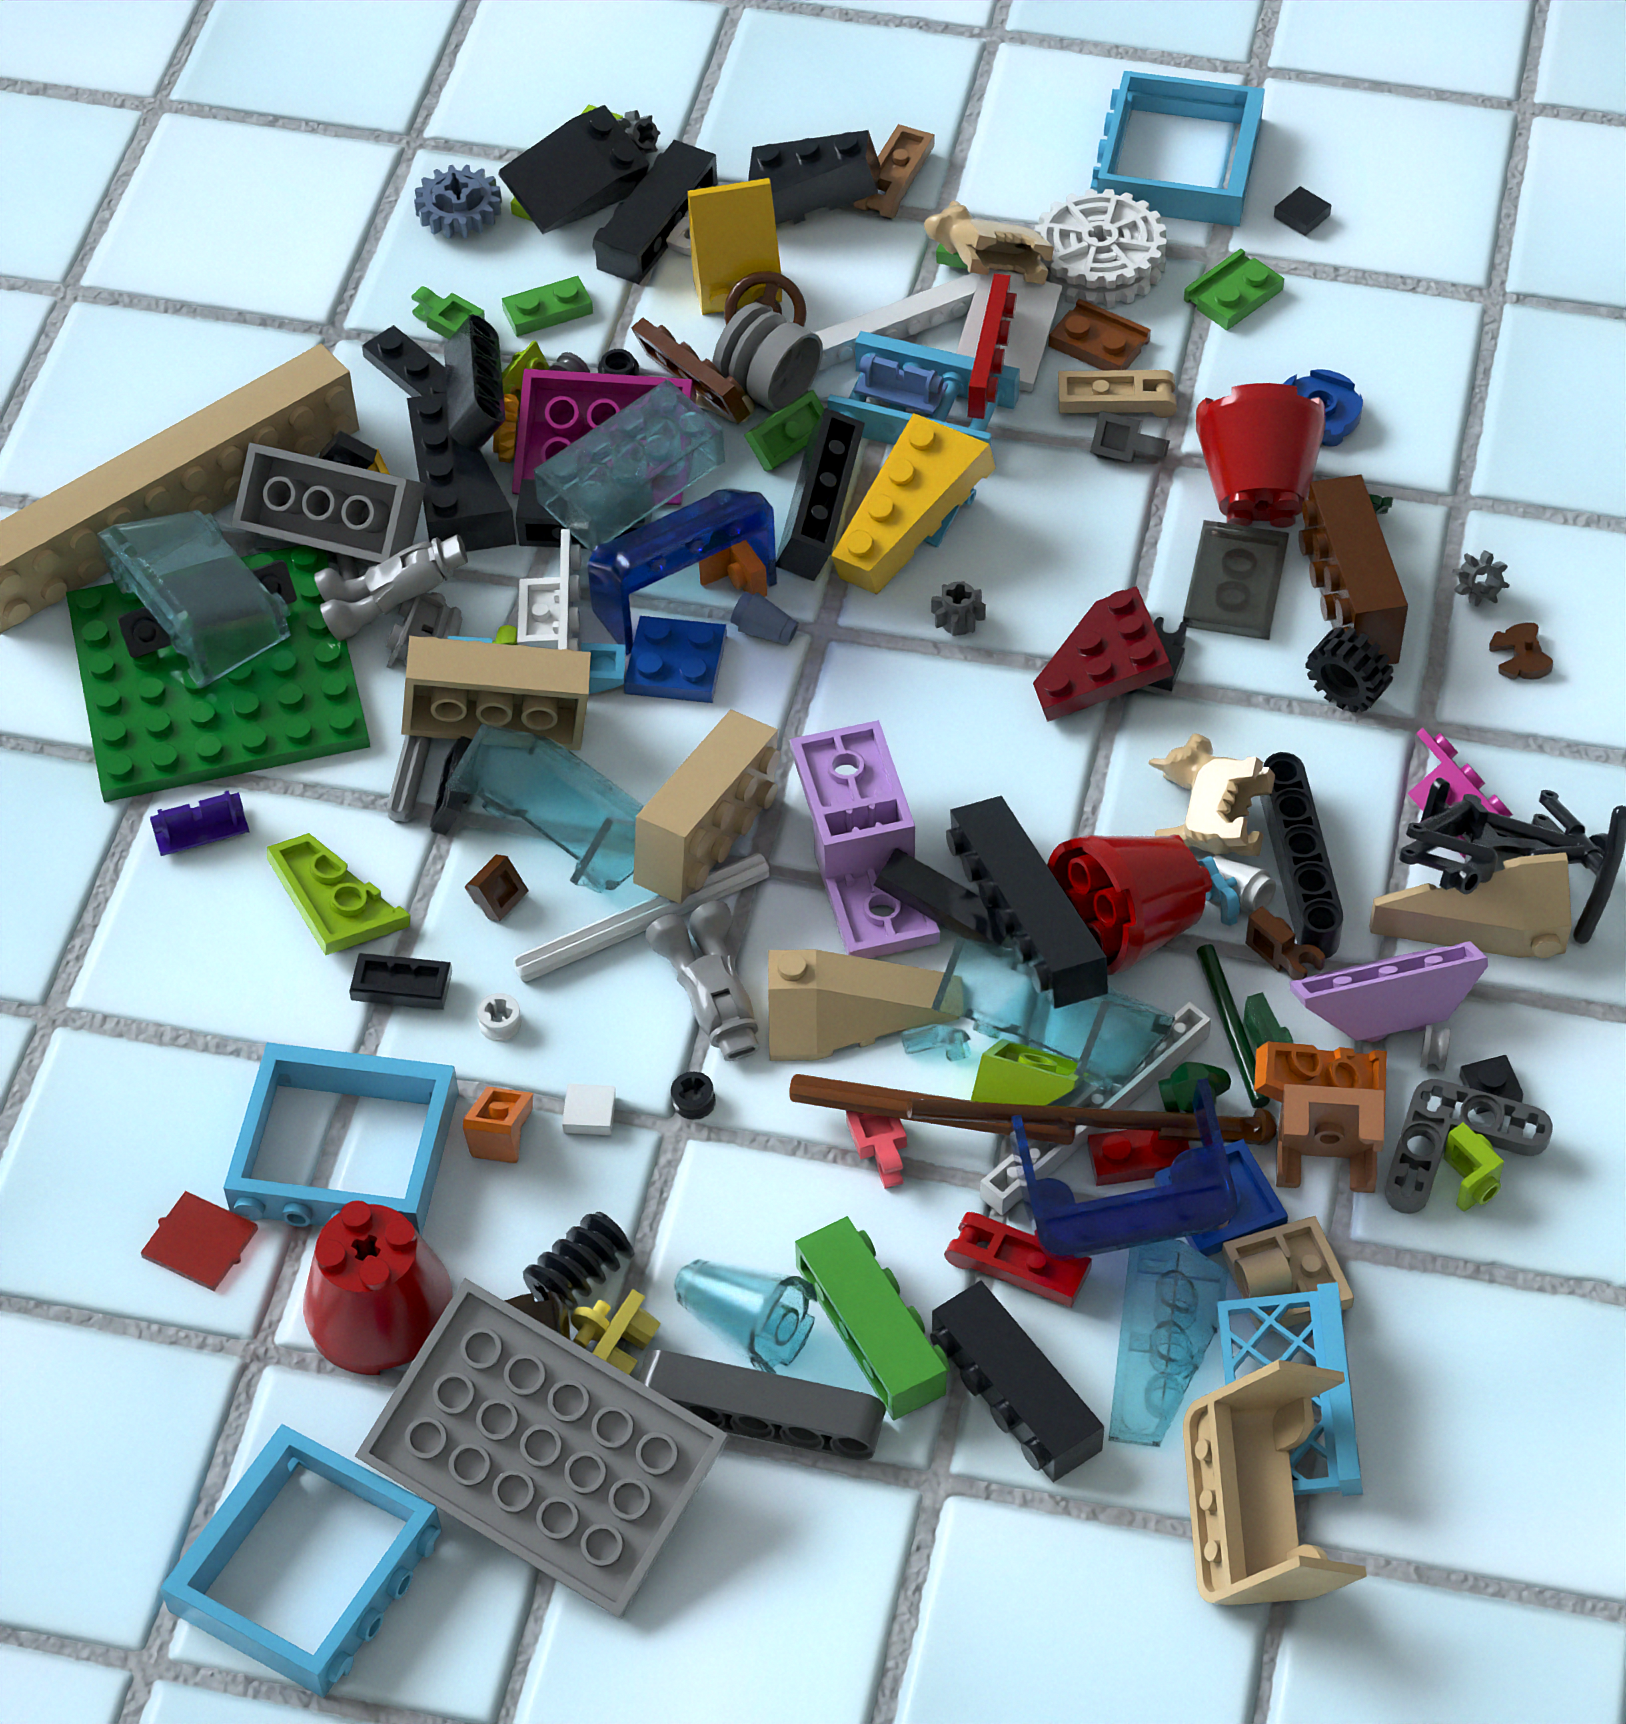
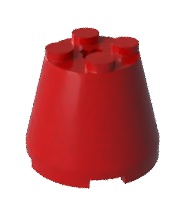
M1253 383L1231 387L1232 395L1215 401L1210 398L1202 400L1196 409V432L1220 512L1226 516L1227 525L1234 528H1244L1250 526L1252 521H1270V525L1277 528H1286L1296 523V516L1302 512V502L1308 500L1310 482L1313 480L1326 427L1325 405L1319 397L1308 399L1297 395L1296 386L1277 383Z
M1176 834L1170 836H1080L1060 843L1053 850L1047 863L1050 871L1107 956V975L1110 976L1128 970L1197 924L1205 908L1206 893L1210 892L1212 888V879L1209 871L1204 866H1199L1195 856L1185 845L1183 839Z
M359 1200L351 1201L342 1208L340 1213L325 1224L317 1238L303 1296V1315L309 1335L314 1341L316 1349L328 1361L353 1373L380 1375V1370L398 1367L415 1359L451 1301L453 1289L450 1276L444 1264L405 1216L387 1206L367 1204Z

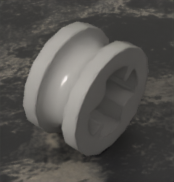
M1426 1025L1421 1053V1068H1427L1429 1064H1435L1438 1070L1445 1071L1450 1028H1444L1443 1031L1436 1032L1432 1026Z

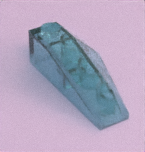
M1131 1234L1108 1441L1160 1447L1196 1370L1198 1371L1205 1358V1352L1214 1334L1220 1328L1217 1302L1226 1300L1228 1271L1182 1240Z

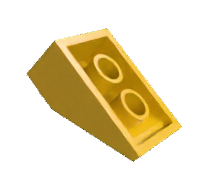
M765 178L688 191L693 282L702 315L724 312L727 296L740 279L759 271H771L781 274L770 179ZM758 284L749 288L741 296L737 309H741L745 305L751 304L758 297L763 296L766 284ZM780 287L776 295L778 302H782V289Z

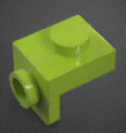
M1462 1122L1449 1132L1443 1159L1464 1178L1460 1185L1456 1205L1465 1212L1477 1202L1480 1205L1486 1204L1498 1193L1501 1188L1500 1178L1504 1160L1494 1152L1491 1143L1483 1135L1475 1134Z

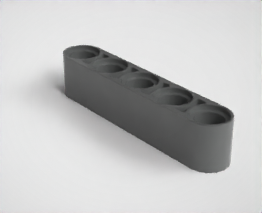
M652 1350L646 1353L638 1381L724 1432L854 1460H868L873 1457L886 1412V1406L880 1399L863 1392L664 1350Z

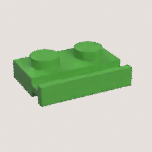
M1240 248L1184 289V301L1195 303L1199 312L1227 331L1283 291L1284 278L1256 258L1250 260L1245 256V251Z

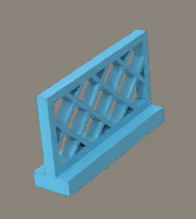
M1338 1282L1317 1284L1318 1291L1218 1301L1225 1385L1236 1380L1235 1371L1248 1356L1263 1367L1272 1363L1255 1350L1271 1329L1292 1344L1279 1360L1291 1361L1300 1350L1315 1361L1317 1367L1344 1372V1383L1321 1393L1320 1399L1317 1396L1311 1398L1312 1404L1322 1411V1420L1312 1430L1305 1442L1290 1456L1291 1473L1294 1480L1292 1481L1294 1496L1342 1491V1496L1362 1495L1363 1487ZM1310 1307L1312 1322L1299 1337H1296L1278 1323L1288 1309ZM1265 1311H1274L1270 1316L1265 1313ZM1251 1313L1264 1324L1246 1343L1231 1331L1229 1315ZM1312 1335L1315 1350L1305 1344ZM1232 1343L1241 1349L1235 1357L1233 1356ZM1323 1432L1326 1448L1316 1441ZM1312 1448L1327 1460L1329 1477L1306 1479L1293 1468L1305 1453Z

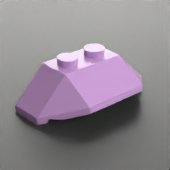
M1469 941L1447 948L1438 947L1316 974L1289 982L1290 991L1305 1008L1356 1041L1375 1042L1384 1039L1390 1033L1403 1030L1412 1032L1424 1031L1426 1025L1432 1026L1433 1023L1447 1021L1487 969L1488 957Z

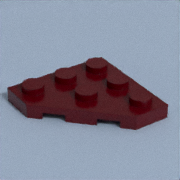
M1135 586L1127 590L1117 591L1108 597L1095 601L1035 679L1033 685L1047 722L1174 675L1170 661L1138 587Z

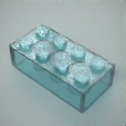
M666 379L535 468L534 478L538 503L566 529H570V533L589 551L594 553L724 463L723 428L671 381Z

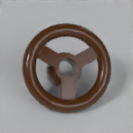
M771 271L754 272L740 279L727 296L724 307L726 325L736 314L741 296L755 285L766 284L764 295L758 297L752 303L757 302L772 307L773 312L782 315L781 305L776 300L778 288L780 287L792 300L794 306L793 322L803 327L805 326L807 310L804 297L796 284L782 274Z

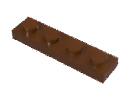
M643 317L631 327L649 358L676 378L692 379L697 394L736 424H739L750 415L742 399L746 395L742 386L732 376H728L725 379L709 359L706 358L701 361L696 352L686 342L683 341L681 344H678L665 326L659 325L656 327Z

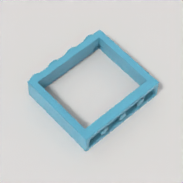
M1124 71L1120 89H1112L1110 110H1114V113L1107 112L1104 136L1108 138L1107 140L1100 139L1097 163H1101V167H1093L1090 189L1097 191V194H1103L1105 189H1113L1114 194L1118 196L1127 192L1133 195V201H1146L1149 203V212L1157 211L1162 217L1239 227L1262 121L1265 89ZM1138 110L1241 124L1228 189L1116 175L1131 111Z
M267 1042L223 1187L230 1214L249 1216L250 1220L264 1218L285 1221L297 1227H305L309 1224L325 1226L331 1218L341 1212L347 1203L359 1200L367 1204L387 1206L398 1211L412 1223L422 1237L459 1094L455 1067L445 1064ZM284 1086L429 1105L405 1199L251 1179L277 1087Z
M281 1424L160 1589L169 1612L325 1698L341 1675L348 1676L353 1666V1656L364 1641L369 1642L376 1636L384 1619L383 1613L394 1598L398 1600L406 1593L413 1578V1570L422 1557L427 1558L435 1551L433 1543L442 1532L437 1507ZM299 1465L407 1522L314 1655L205 1595Z

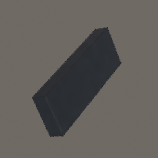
M898 848L894 850L874 883L875 887L996 956L1006 938L999 931L992 908L987 910L979 895Z

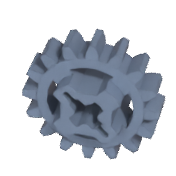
M467 164L463 167L462 171L456 170L454 165H449L448 172L446 173L435 169L433 170L434 179L423 177L421 179L422 187L415 188L416 199H414L416 216L420 217L422 227L430 225L431 233L434 235L441 230L446 232V238L449 239L454 235V232L460 233L463 238L468 237V231L470 230L481 234L483 233L482 224L493 226L495 224L494 215H501L502 197L500 186H496V178L494 176L486 177L485 169L482 168L475 173L471 172L470 165Z

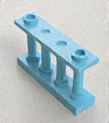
M860 331L855 341L856 372H859L861 358L863 356L870 357L871 354L899 362V370L904 371L906 365L928 371H937V376L943 377L944 382L948 383V387L933 415L930 414L927 419L989 443L990 447L991 433L985 431L996 406L1014 410L1019 399L1020 369L1003 365L1002 374H994V377L999 378L997 398L995 403L988 402L985 418H972L969 427L947 423L945 421L956 396L968 398L969 383L975 358ZM860 373L849 398L830 394L827 400L829 409L865 423L862 438L895 445L912 414L905 412L907 407L890 403L889 407L885 408L865 403L867 396L854 393V389L863 373Z

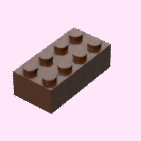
M1362 474L1310 482L1308 500L1302 502L1305 528L1304 530H1299L1298 541L1302 556L1308 555L1310 560L1309 574L1313 588H1319L1321 592L1320 606L1324 621L1331 622L1334 631L1337 627H1343L1345 632L1352 628L1356 629L1358 637L1362 633L1368 635L1369 639L1367 642L1371 645L1377 642L1381 646L1378 651L1379 654L1386 653L1390 660L1387 662V665L1397 664L1400 660L1408 603Z

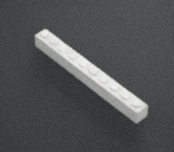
M970 273L815 332L823 343V356L819 370L855 357V341L860 331L900 340L968 314L980 274Z
M1188 1002L1067 1107L1126 1109L1210 1035L1211 1018L1191 1002ZM1076 1125V1135L1073 1143L1070 1145L1029 1139L980 1181V1198L1001 1216L1004 1215L1087 1142L1088 1135L1097 1134L1103 1128Z

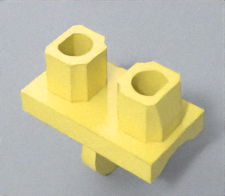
M634 1289L631 1290L624 1303L621 1304L611 1322L605 1318L611 1307L602 1300H598L593 1309L577 1307L570 1318L572 1325L578 1331L573 1339L574 1343L585 1349L591 1340L598 1341L591 1353L630 1375L638 1361L615 1346L620 1337H623L644 1351L661 1323L646 1310L639 1307L645 1296Z

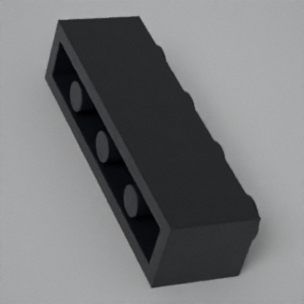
M673 140L664 153H659L653 167L644 178L638 179L633 192L624 203L618 204L613 217L605 227L599 228L596 232L592 247L596 255L597 269L639 285L668 248L666 239L671 231L685 216V213L689 211L688 191L717 186L716 154L677 140Z
M829 408L824 409L807 441L775 560V567L811 581H815L833 549L865 425L864 422Z
M982 1280L932 1310V1333L930 1334V1340L933 1346L939 1345L947 1359L951 1358L960 1369L961 1379L970 1393L974 1396L980 1394L989 1404L991 1415L998 1427L1005 1433L1011 1431L1021 1443V1450L1025 1459L1036 1471L1042 1469L1054 1483L1102 1451L1104 1425Z

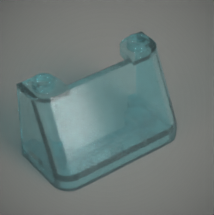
M192 510L114 524L97 533V540L112 581L123 594L126 592L130 594L134 591L166 630L175 651L187 656L190 669H188L189 676L200 689L291 636L285 619L290 616V611L285 601L277 592L271 595L222 537L221 528L210 513L204 516L199 510Z

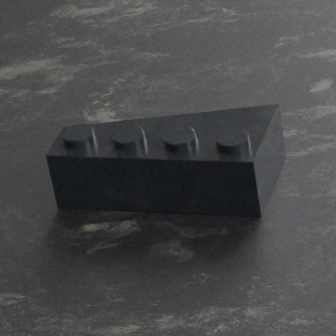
M447 392L407 398L419 481L426 483L423 506L429 542L436 537L444 541L459 535L464 543L466 552L516 545L512 508L481 451L475 453L465 449L449 432Z

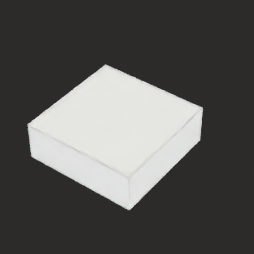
M567 1084L562 1121L563 1133L611 1136L616 1102L615 1086Z

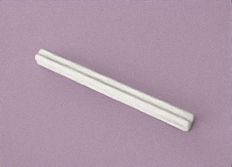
M761 853L750 855L708 873L701 889L698 891L693 890L682 904L657 895L515 956L513 959L515 971L522 981H530L646 931L653 921L662 916L671 914L683 915L706 902L720 899L764 880L769 876L768 863Z

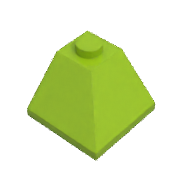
M1002 1038L981 1056L971 1101L1047 1105L1071 1092L1092 1073L1093 1064Z

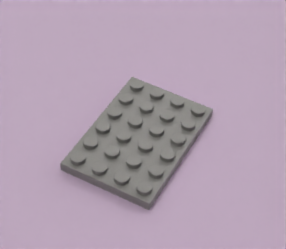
M464 1278L361 1444L355 1457L622 1619L730 1436L472 1281Z

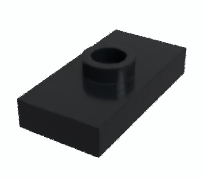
M461 736L457 739L444 760L430 823L431 831L446 836L461 813L462 804H466L471 795L475 780L469 777L476 740Z
M359 953L349 990L351 1001L444 1010L453 972L451 962Z

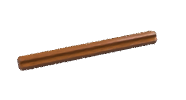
M803 1074L793 1075L789 1087L790 1100L795 1103L1064 1145L1072 1144L1076 1135V1127L1074 1130H1066L1050 1125L914 1119L907 1117V1102L910 1098L952 1101L971 1100Z

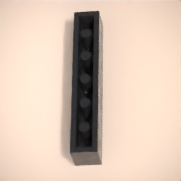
M1002 795L950 809L951 829L946 830L949 850L953 856L959 855L967 880L970 883L975 882L979 887V894L984 907L987 910L992 908L1001 935L1003 937L1009 936L1012 940L1018 962L1021 965L1026 964L1030 969L1031 979L1038 993L1044 992L1054 1009L1108 994L1107 956Z

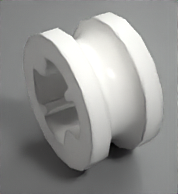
M495 993L488 995L480 1002L477 1015L481 1033L486 1038L493 1041H505L511 1039L519 1032L522 1020L520 1007L516 999L505 993ZM498 1012H505L508 1019L502 1016V1022H493L491 1015L497 1018Z

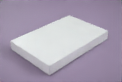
M989 269L988 275L980 274L956 354L975 358L994 273L1011 275L1010 293H1017L1014 319L1006 318V321H1011L1008 346H1000V349H1005L1004 365L1020 369L1019 389L1032 393L1063 286L1045 281V284L1025 282L1023 279L1024 275L1008 270Z

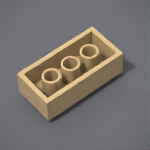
M409 636L401 735L456 740L461 736H465L479 742L581 751L589 695L591 652Z
M732 709L728 711L637 814L635 825L634 884L679 904H682L693 890L698 891L701 889L713 866L717 862L722 863L727 858L735 840L740 835H746L751 829L757 814L763 808L768 809L775 800L778 791V785L774 783L775 769L778 766L781 755L780 750H777L778 729Z

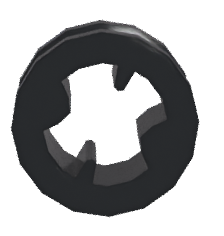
M696 1071L686 1072L673 1081L671 1086L673 1107L683 1118L691 1120L702 1119L714 1110L716 1105L713 1083L707 1075ZM694 1090L696 1095L698 1090H700L702 1097L693 1100L692 1096H689V1099L686 1100L684 1093Z

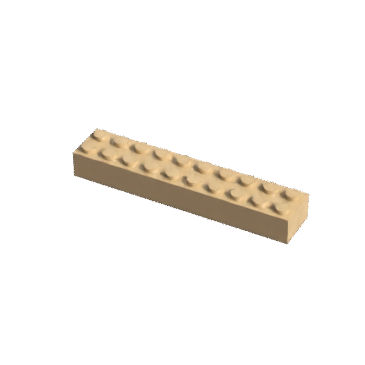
M320 343L1 520L0 634L24 622L27 618L48 606L61 601L66 597V592L78 590L98 580L106 573L135 559L138 555L170 539L175 534L198 521L204 520L210 514L237 500L249 442L314 457L320 453L340 430L348 435L359 431L350 371Z

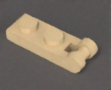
M1168 370L1058 371L1059 413H1100V411L1109 413L1153 412L1157 417L1167 418L1174 415L1177 411L1176 396L1173 394L1176 388L1175 377Z

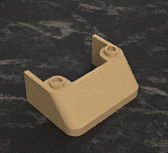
M1278 1359L1195 1400L1188 1407L1183 1421V1438L1196 1581L1199 1594L1206 1602L1221 1605H1239L1314 1599L1367 1577L1366 1566L1330 1561L1325 1551L1319 1546L1308 1544L1299 1546L1289 1450L1304 1443L1313 1430L1314 1414L1311 1398L1344 1383V1372Z

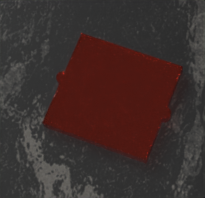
M185 1191L169 1214L158 1220V1229L140 1253L142 1258L215 1291L233 1264L241 1262L240 1254L257 1232L258 1225Z

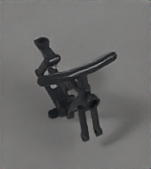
M1441 777L1437 778L1430 787L1421 821L1408 824L1406 835L1416 841L1401 849L1399 860L1405 864H1419L1443 871L1439 886L1445 890L1455 888L1462 894L1467 895L1473 892L1479 883H1486L1491 880L1498 860L1496 852H1512L1523 857L1566 852L1568 864L1581 863L1586 869H1590L1596 875L1592 892L1573 931V938L1577 943L1585 944L1589 942L1610 898L1623 858L1626 844V806L1620 805L1613 809L1608 834L1599 833L1588 838L1585 835V826L1558 800L1559 795L1551 790H1542L1538 801L1566 829L1565 833L1551 818L1543 814H1535L1530 824L1490 812L1481 804L1482 800L1473 794H1465L1462 801L1454 802L1450 806L1445 803L1450 783ZM1462 835L1466 840H1462L1457 837ZM1442 847L1465 854L1466 858L1464 863L1430 854L1429 852Z

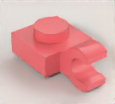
M846 1111V1123L860 1160L875 1156L878 1172L885 1189L904 1184L900 1170L903 1169V1164L897 1151L907 1147V1136L901 1120Z

